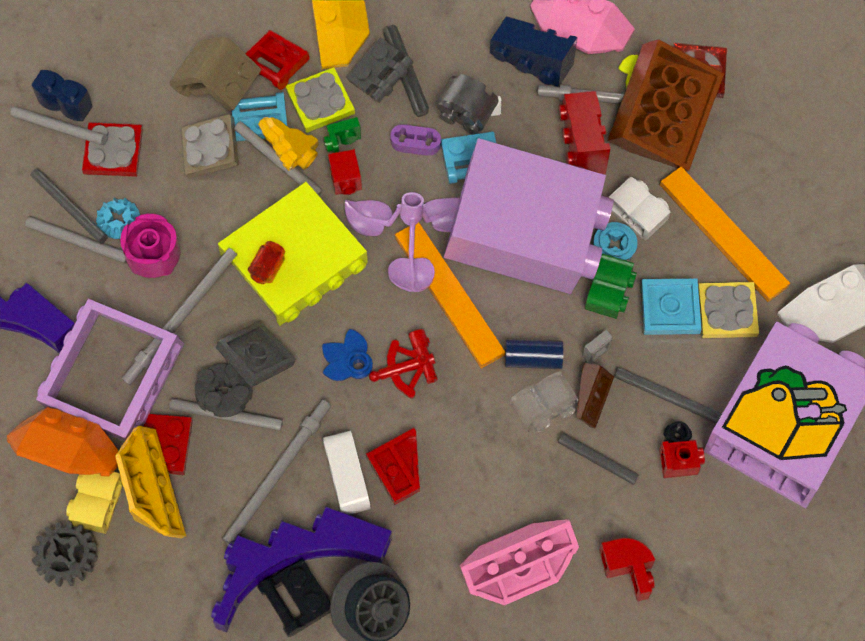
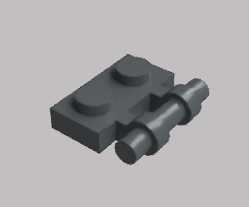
M380 37L346 77L349 82L367 95L376 88V91L371 96L377 102H380L385 95L389 96L393 91L392 87L396 82L409 73L408 68L414 62L408 56H405L400 63L397 62L402 56L400 51ZM389 70H392L384 81L381 80Z

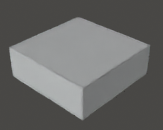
M605 330L584 347L583 358L588 363L594 362L610 349L613 338L611 334Z

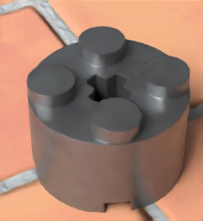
M454 74L441 93L436 105L442 112L440 118L444 122L451 125L457 122L463 125V129L466 132L474 135L483 130L499 100L494 92L491 95L484 90L487 86L480 81L464 74H459L458 78H456Z

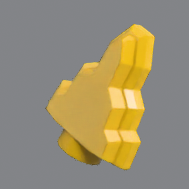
M264 117L259 121L258 125L264 137L273 145L276 155L288 171L297 166L306 170L316 159L318 152L315 149L319 145L317 138L312 135H306L299 129L289 128L273 117Z

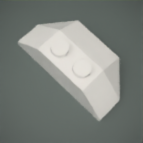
M854 264L807 288L783 307L777 315L786 327L791 323L804 325L817 334L819 341L834 343L865 327V264Z

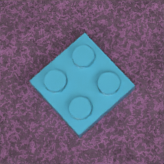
M698 278L642 279L641 295L644 335L701 333Z

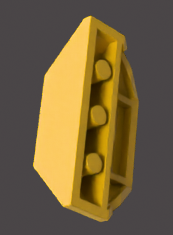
M311 0L321 68L330 69L348 66L370 35L365 0Z
M137 426L132 430L115 455L121 475V483L128 500L129 511L134 521L164 536L184 538L186 537L185 529L156 429Z

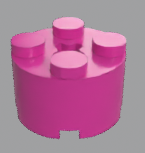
M143 214L136 217L135 221L124 227L120 238L121 247L128 266L134 274L146 278L170 275L180 258V246L174 227L167 219L157 214Z

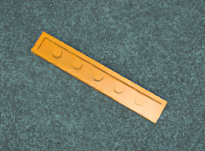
M682 167L660 182V186L737 270L749 282H754L755 289L767 302H770L789 287L790 282Z
M418 222L415 225L414 259L426 258L433 264L435 271L434 279L428 289L482 369L505 356V350ZM410 226L395 234L396 241L408 259Z

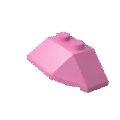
M533 0L530 5V9L534 13L541 31L547 32L548 29H552L557 32L556 36L567 39L570 35L578 37L576 49L587 54L606 53L614 50L616 52L623 51L635 30L616 5L607 0Z
M568 519L532 523L479 546L460 565V569L470 594L507 605L559 582L573 554L577 552L579 545Z

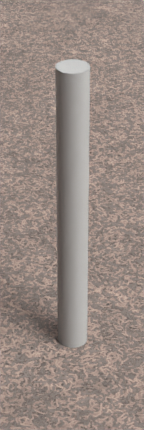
M16 106L11 109L12 117L100 145H104L107 141V136Z
M243 122L237 123L234 130L299 185L307 182L318 196L322 193L323 190L296 167L288 171L276 155V151Z
M30 216L25 222V226L122 263H127L122 250L103 243L100 244L95 240Z
M171 398L169 405L171 410L281 431L283 426L282 419L241 412L231 417L214 416V412H210L207 409L205 412L198 403Z

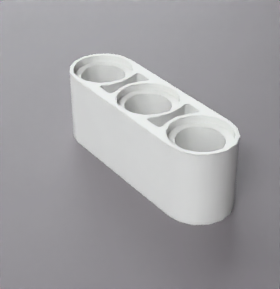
M351 431L323 437L341 512L350 515L370 510V501Z

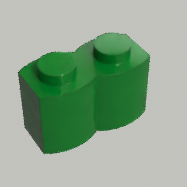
M602 253L588 294L585 310L617 319L619 312L625 313L629 297L624 295L627 287L633 288L637 272H633L634 263Z

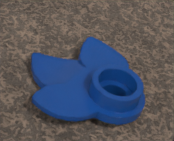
M349 329L345 336L344 344H323L324 358L329 363L324 369L323 374L334 381H343L349 377L355 379L367 377L372 371L373 362L367 354L368 345L365 338L358 332ZM362 363L364 367L362 369H355L354 365Z

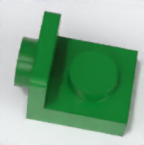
M358 117L326 125L327 136L323 137L327 152H339V145H349L361 139Z

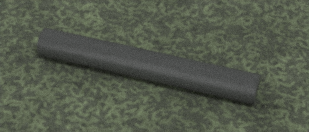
M565 433L561 435L558 441L559 444L633 485L639 476L637 473Z

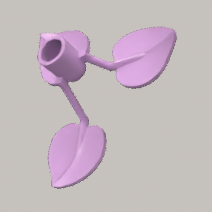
M409 192L403 195L401 204L397 205L393 215L390 207L383 202L346 200L345 214L350 226L356 232L365 236H378L382 234L384 226H392L400 214L403 222L410 225L409 259H395L389 265L388 276L397 287L408 292H420L431 285L435 271L430 260L426 258L414 259L415 225L423 217L426 223L431 222L435 230L451 232L460 198L435 199L424 204V199L420 194Z

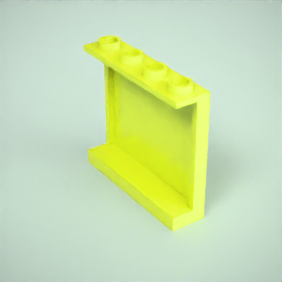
M307 182L297 187L218 243L221 256H223L228 248L237 254L231 263L274 313L279 326L285 322L289 323L299 316L300 311L308 305L311 307L321 300L322 295L329 290L338 289L347 277L360 273L368 263L367 251Z

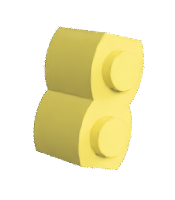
M113 472L109 477L101 476L100 474H79L76 482L78 493L75 499L69 501L66 511L69 521L75 527L82 525L84 529L106 534L123 488L120 473Z

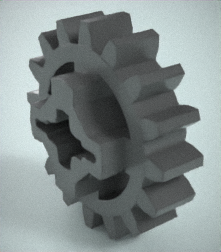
M68 521L66 528H62L61 524L56 522V530L52 531L46 527L45 532L47 535L45 537L39 535L36 537L40 546L32 547V551L38 555L32 558V562L38 566L36 571L40 576L45 574L44 579L47 583L55 579L56 585L61 587L63 581L67 580L69 585L73 586L74 578L78 577L81 581L85 580L82 574L84 571L92 573L93 569L89 563L96 562L98 558L91 552L96 551L97 546L91 542L93 537L90 532L84 534L85 529L82 525L74 529L73 523ZM51 545L50 552L46 555L47 549ZM59 547L68 552V556L71 559L70 562L60 554ZM83 553L82 560L78 564L79 556ZM59 569H66V570H69V571L59 572L58 570H59Z

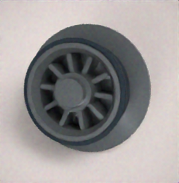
M379 562L359 564L350 569L340 579L333 592L330 607L332 623L339 635L347 641H388L395 637L406 624L410 612L409 594L397 573L389 566Z

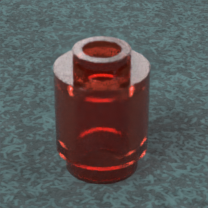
M267 241L264 245L260 246L248 267L252 280L259 284L272 283L285 260V250L282 246L272 241Z

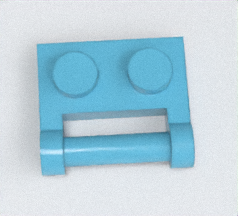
M277 92L274 96L241 99L236 108L232 110L235 126L241 121L262 139H265L258 123L264 117H273L287 126L284 92ZM277 106L275 109L240 112L243 109ZM235 131L236 141H246L244 137Z
M494 131L441 139L449 184L465 179L468 168L456 169L455 166L469 164L478 138L496 143Z

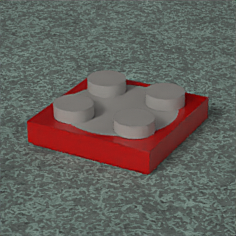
M88 122V129L106 135L107 141L104 145H100L86 140L82 166L83 174L137 177L143 134L142 125Z

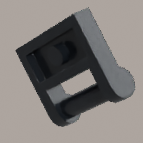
M303 559L274 577L264 580L257 586L260 593L266 595L284 624L283 630L287 637L299 633L331 613L330 601ZM281 585L285 587L303 617L297 620L293 618L276 588Z

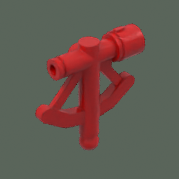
M424 329L409 333V339L414 349L412 351L400 347L399 341L393 340L387 354L388 367L370 372L369 379L372 382H377L379 379L391 378L395 387L410 399L415 397L414 388L423 372L427 384L438 381L433 366L435 359L433 353L429 354L428 344L430 341ZM397 352L414 358L397 364L395 362ZM418 369L409 386L399 376L400 374Z

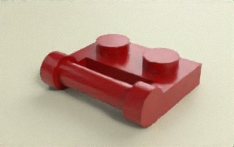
M271 30L245 53L261 69L259 75L271 81L272 85L279 90H283L287 86L289 79L310 60L308 51ZM261 57L281 70L276 73L257 60Z

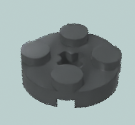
M230 363L217 364L198 373V379L195 384V396L198 405L205 412L207 409L210 412H214V416L231 417L241 413L246 408L245 405L249 402V399L251 401L252 387ZM220 387H229L227 394L216 391Z

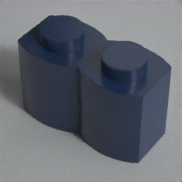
M41 70L31 84L37 101L41 106L52 111H61L64 116L71 120L84 121L93 107L88 90L82 84L72 80H64L53 71Z

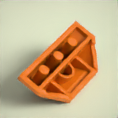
M46 407L22 421L7 435V442L10 443L16 455L69 474H100L101 476L109 477L118 467L115 455L119 450L99 424L64 413L58 409Z

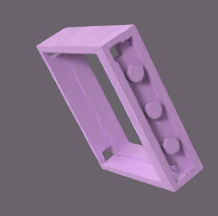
M88 299L85 306L79 309L77 321L72 331L66 334L64 346L59 356H56L52 361L51 371L46 381L42 382L39 386L36 400L45 408L58 409L64 413L99 424L106 434L125 442L135 427L144 426L184 343L176 334ZM98 315L162 341L120 426L56 399Z

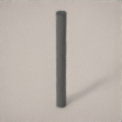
M38 168L31 172V177L100 244L107 240L108 236Z
M620 367L616 372L615 378L714 423H717L722 413Z

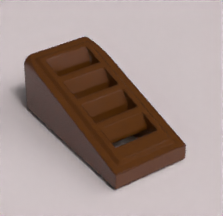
M584 363L576 417L589 427L596 428L614 376L600 365Z

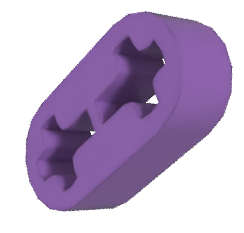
M398 125L390 133L391 145L399 152L430 156L436 154L441 148V136L438 131L432 128ZM401 135H406L404 142H399ZM427 138H432L431 146L426 145Z

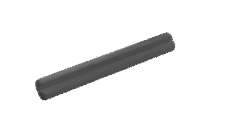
M386 26L384 28L385 39L390 45L400 51L402 56L397 61L400 63L405 56H408L397 26ZM411 65L408 68L409 73L404 78H401L415 115L421 117L429 113V107Z

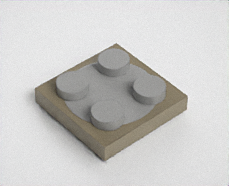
M231 114L181 127L185 175L188 178L238 165L236 133L234 130L235 122Z

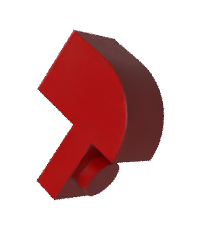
M620 538L601 543L599 553L606 578L630 574L637 601L649 599L652 589L655 588L651 571L646 572V569H651L655 562L654 555L650 549L642 542L631 538Z

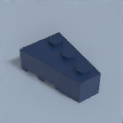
M506 16L491 38L490 54L499 61H506L523 73H529L539 78L546 85L560 87V84L574 65L578 37L570 35L567 39L556 36L557 32L555 30L539 31L535 29V24Z

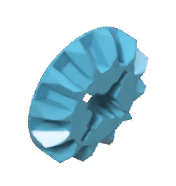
M113 198L108 203L103 202L102 208L97 211L96 223L109 238L120 239L124 227L135 221V218L140 216V213L135 203L129 202L126 198L123 200ZM112 212L118 215L122 214L124 224L117 219L113 221Z
M611 222L608 223L605 231L598 229L595 233L594 245L602 247L603 254L623 260H630L636 252L638 244L636 234L625 224ZM612 239L616 242L622 239L620 242L621 249H618L616 246L608 249L611 243L610 240Z

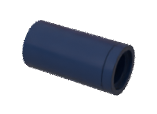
M506 339L505 368L562 369L563 341Z

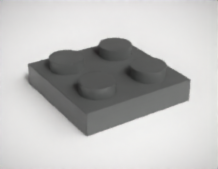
M261 321L219 340L216 349L251 387L287 370L294 365L296 360Z

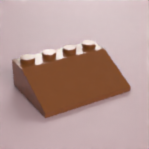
M659 39L643 44L608 141L631 153L675 168L682 167L685 171H689L724 73Z

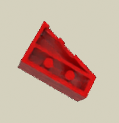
M596 91L564 94L563 105H559L558 109L560 121H565L562 136L563 143L569 146V152H566L567 164L605 175L611 148L609 143L604 142L603 135L606 134L605 125H601L600 117H602Z

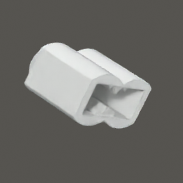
M629 177L608 197L614 199L612 213L625 222L645 241L668 221L671 213L665 200L651 195L648 186L643 181L636 180L633 177Z

